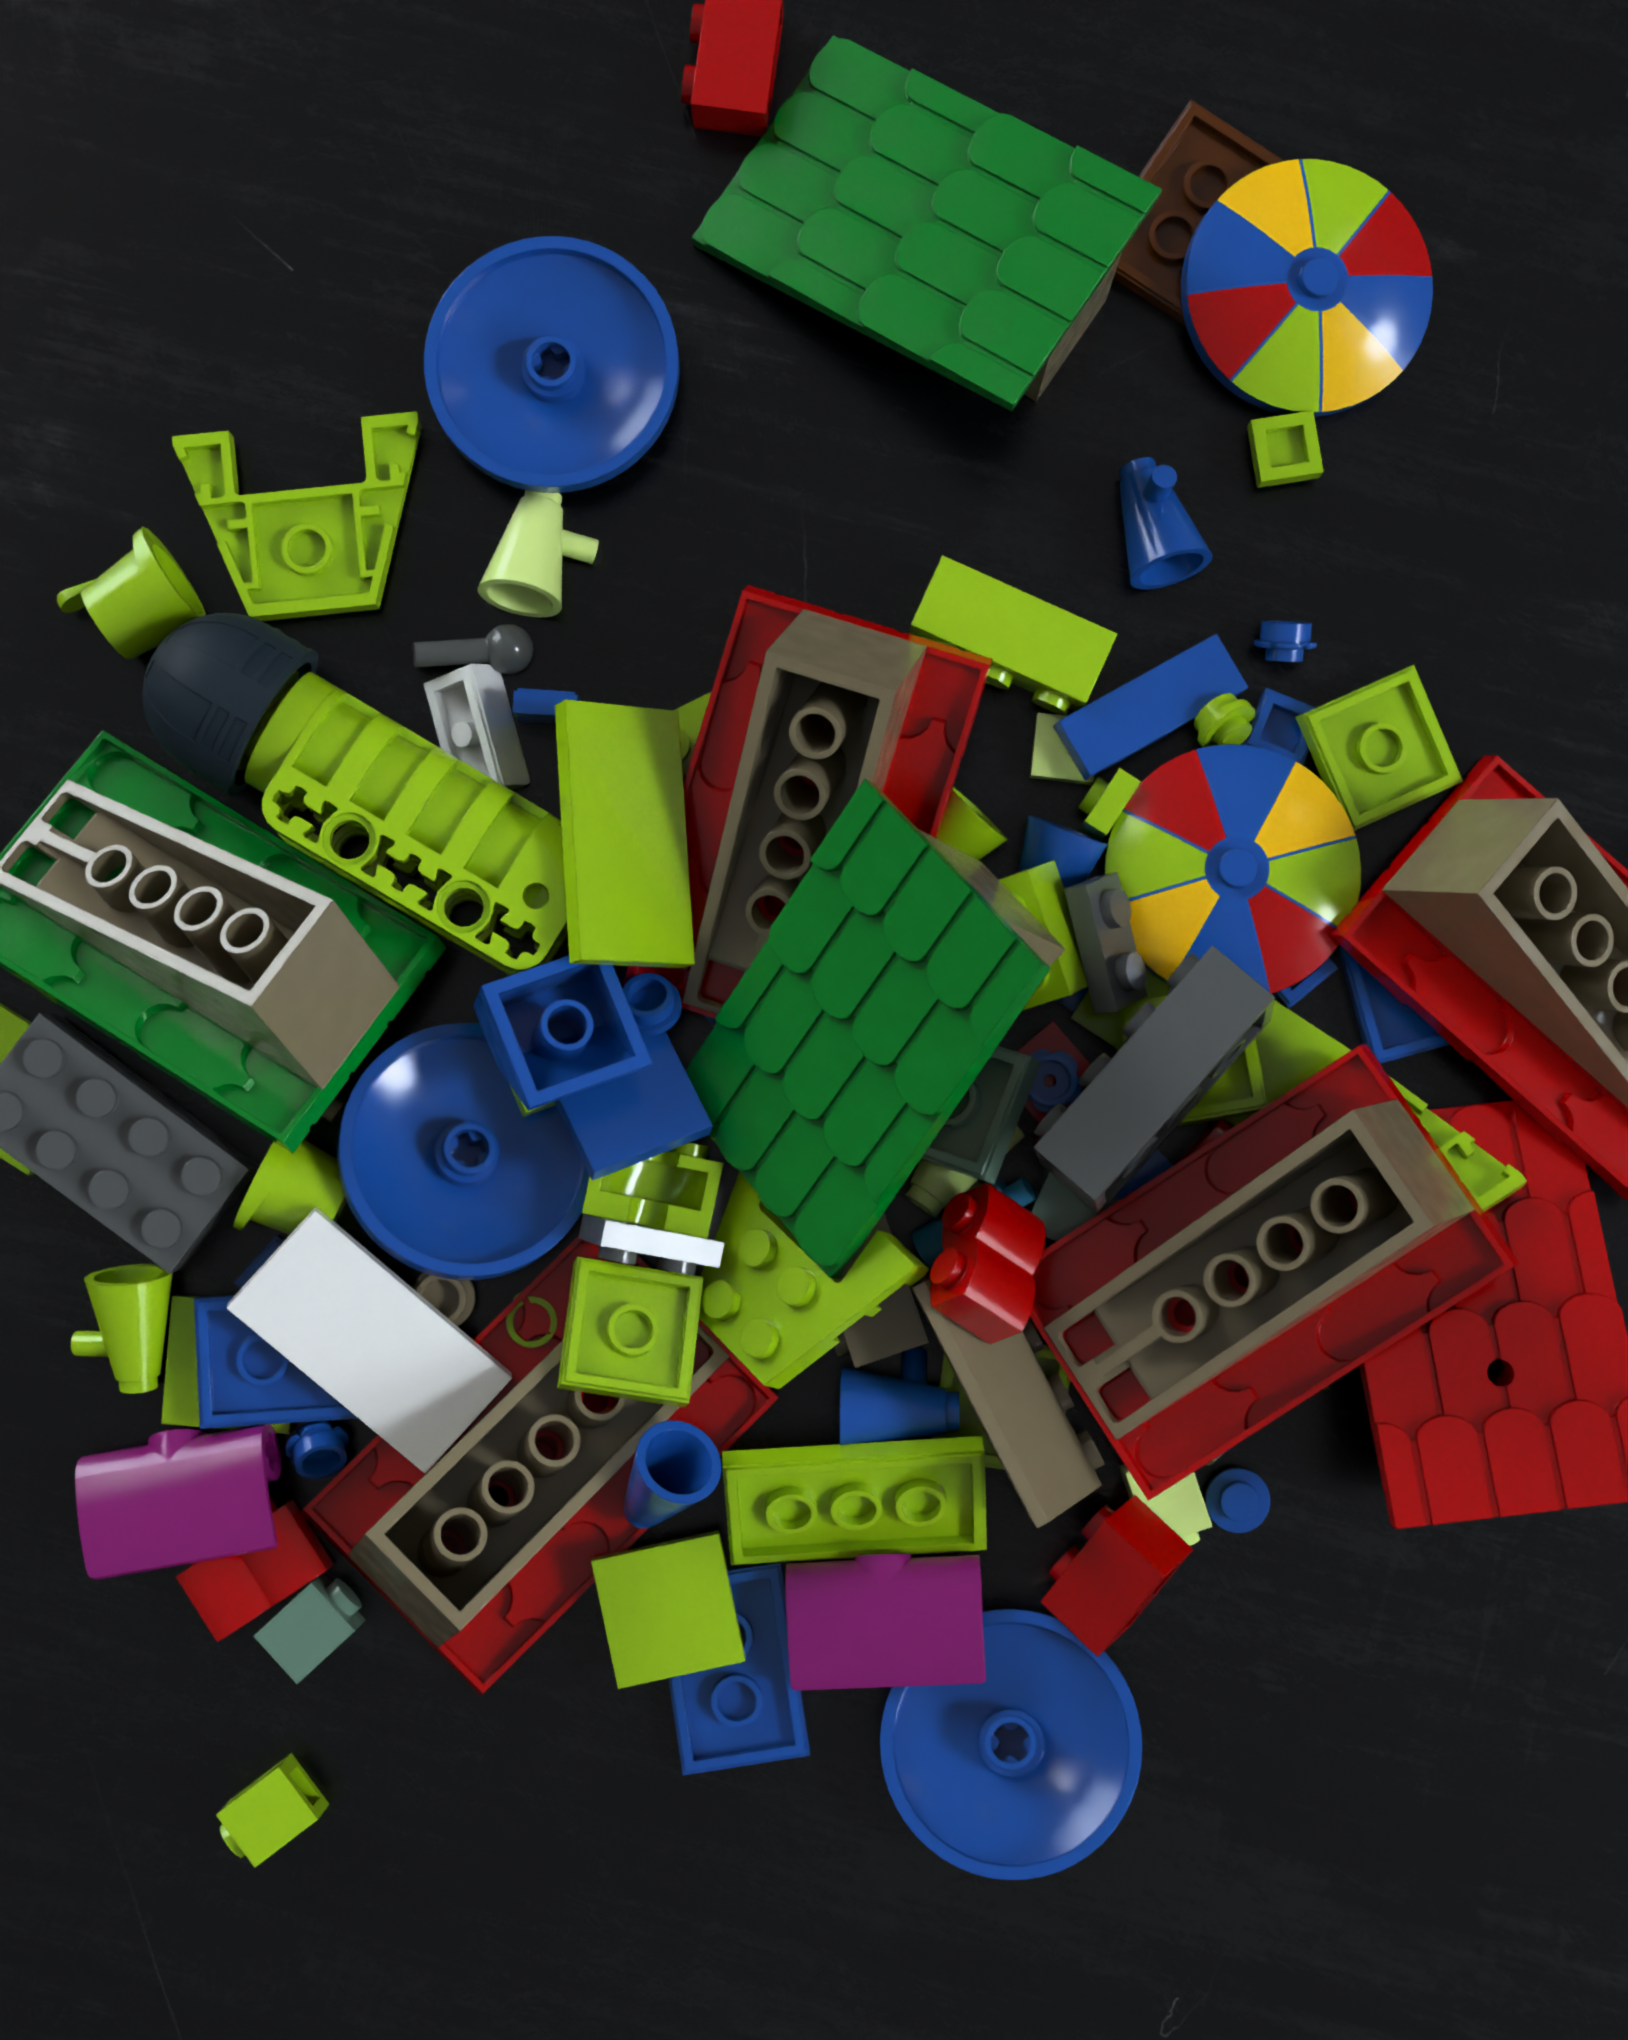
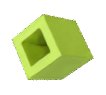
M290 1753L230 1799L216 1816L222 1823L220 1833L229 1849L240 1858L246 1856L254 1868H256L316 1822L330 1804L294 1755Z

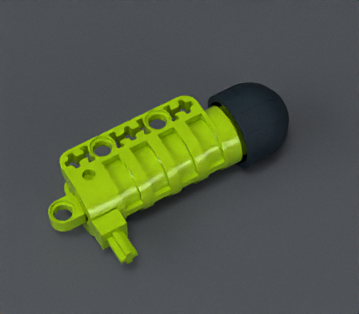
M215 613L201 616L178 627L158 646L150 659L144 676L142 690L143 708L154 736L162 748L176 762L187 768L195 776L204 778L212 786L219 787L231 797L241 793L248 785L264 793L262 798L264 817L284 842L507 976L553 960L568 935L562 826L559 818L316 675L318 665V653L303 646L299 641L288 637L279 629L273 628L258 619L235 613ZM308 808L314 813L313 816L317 822L322 825L319 836L313 833L316 830L315 827L304 819L294 816L289 820V813L293 809L304 812ZM344 825V826H343L342 828H340V829L336 832V834L333 836L334 832L339 828V826ZM355 836L369 838L368 848L361 856L355 859L341 857L342 847L348 839ZM389 858L395 861L392 864L393 867L406 876L413 877L419 871L420 875L424 878L425 885L437 893L434 904L427 900L429 898L428 893L415 885L408 884L403 890L401 885L397 883L395 875L386 869ZM474 901L483 906L482 916L475 924L460 927L450 921L452 910L459 903ZM500 916H502L500 923L506 926L503 929V933L516 941H522L527 934L532 935L536 951L534 955L522 952L517 959L512 958L513 954L510 950L509 942L495 933Z

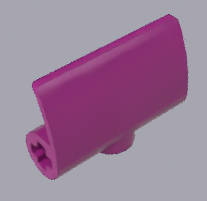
M271 1424L254 1425L210 1434L194 1429L166 1430L151 1435L148 1439V1445L81 1457L75 1469V1490L79 1533L87 1575L94 1580H101L275 1549L278 1546V1540L271 1510L268 1482L279 1479L282 1459L278 1437Z
M875 1554L855 1556L854 1560L786 1564L787 1636L790 1683L793 1690L981 1684L986 1681L980 1555L912 1558V1554Z

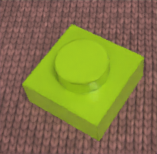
M1313 410L1254 419L1249 422L1247 430L1257 488L1318 479L1323 474L1324 470Z
M1121 768L1117 770L1110 782L1098 776L1078 807L1088 814L1079 830L1102 841L1141 781Z

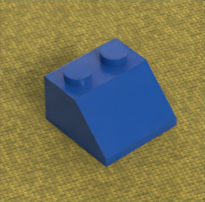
M569 956L482 985L473 1004L496 1066L528 1111L651 1067L653 1064L613 965L569 964Z

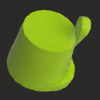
M141 527L133 534V549L98 578L64 589L57 595V603L62 612L72 613L85 606L107 641L119 654L128 660H132L159 646L171 632L181 625L206 615L197 593L176 560L162 542L145 527Z
M305 1139L294 1153L273 1142L252 1180L239 1208L233 1227L242 1231L250 1221H254L290 1235L316 1206L336 1223L347 1203L339 1179L337 1158Z

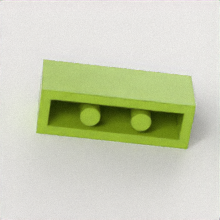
M943 555L914 616L909 634L959 648L962 651H969L992 658L993 661L986 683L1008 690L1011 683L1033 692L1032 701L1038 706L1064 716L1067 715L1069 709L1077 711L1086 705L1117 636V633Z

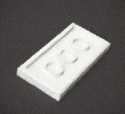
M317 1206L227 1305V1309L425 1474L512 1379L511 1371Z

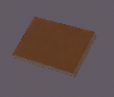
M1190 100L1139 175L1140 178L1161 188L1162 192L1153 208L1122 251L1113 279L1186 326L1181 304V275L1186 250L1199 222L1218 198L1241 178L1260 168L1284 160L1196 102Z

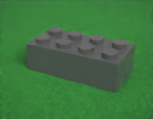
M1213 945L1201 959L1194 953H1191L1181 962L1167 981L1171 989L1157 1008H1154L1150 1003L1145 1004L1124 1028L1122 1033L1127 1039L1123 1047L1113 1058H1110L1106 1053H1102L1079 1079L1078 1083L1083 1088L1076 1100L1068 1109L1061 1103L1055 1105L1034 1130V1133L1039 1138L1033 1148L1040 1165L1097 1214H1100L1271 1021L1275 997Z
M39 1013L0 1064V1148L169 1274L186 1267L260 1167L259 1164L57 1014Z

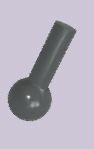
M514 624L499 625L493 628L486 638L413 642L412 645L415 668L488 663L497 672L502 674H515L524 670L529 665L534 651L533 642L529 634L523 628Z

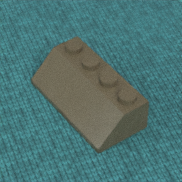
M929 1275L919 1280L913 1286H910L1027 1515L1036 1528H1039L1102 1486L1095 1470L1105 1465L1088 1431L1085 1430L1076 1435L1065 1415V1411L1074 1407L1073 1401L1058 1373L1054 1372L1046 1377L1034 1353L1044 1349V1346L1030 1319H1028L1021 1333L988 1344L931 1306V1279Z

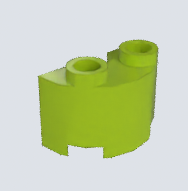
M687 1143L592 1181L591 1177H589L582 1213L708 1239L723 1163L707 1159L708 1146Z

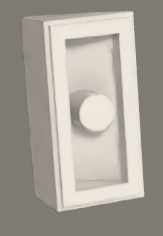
M469 664L423 684L441 749L510 790L521 788L530 783L529 773L501 673L497 672L490 664Z

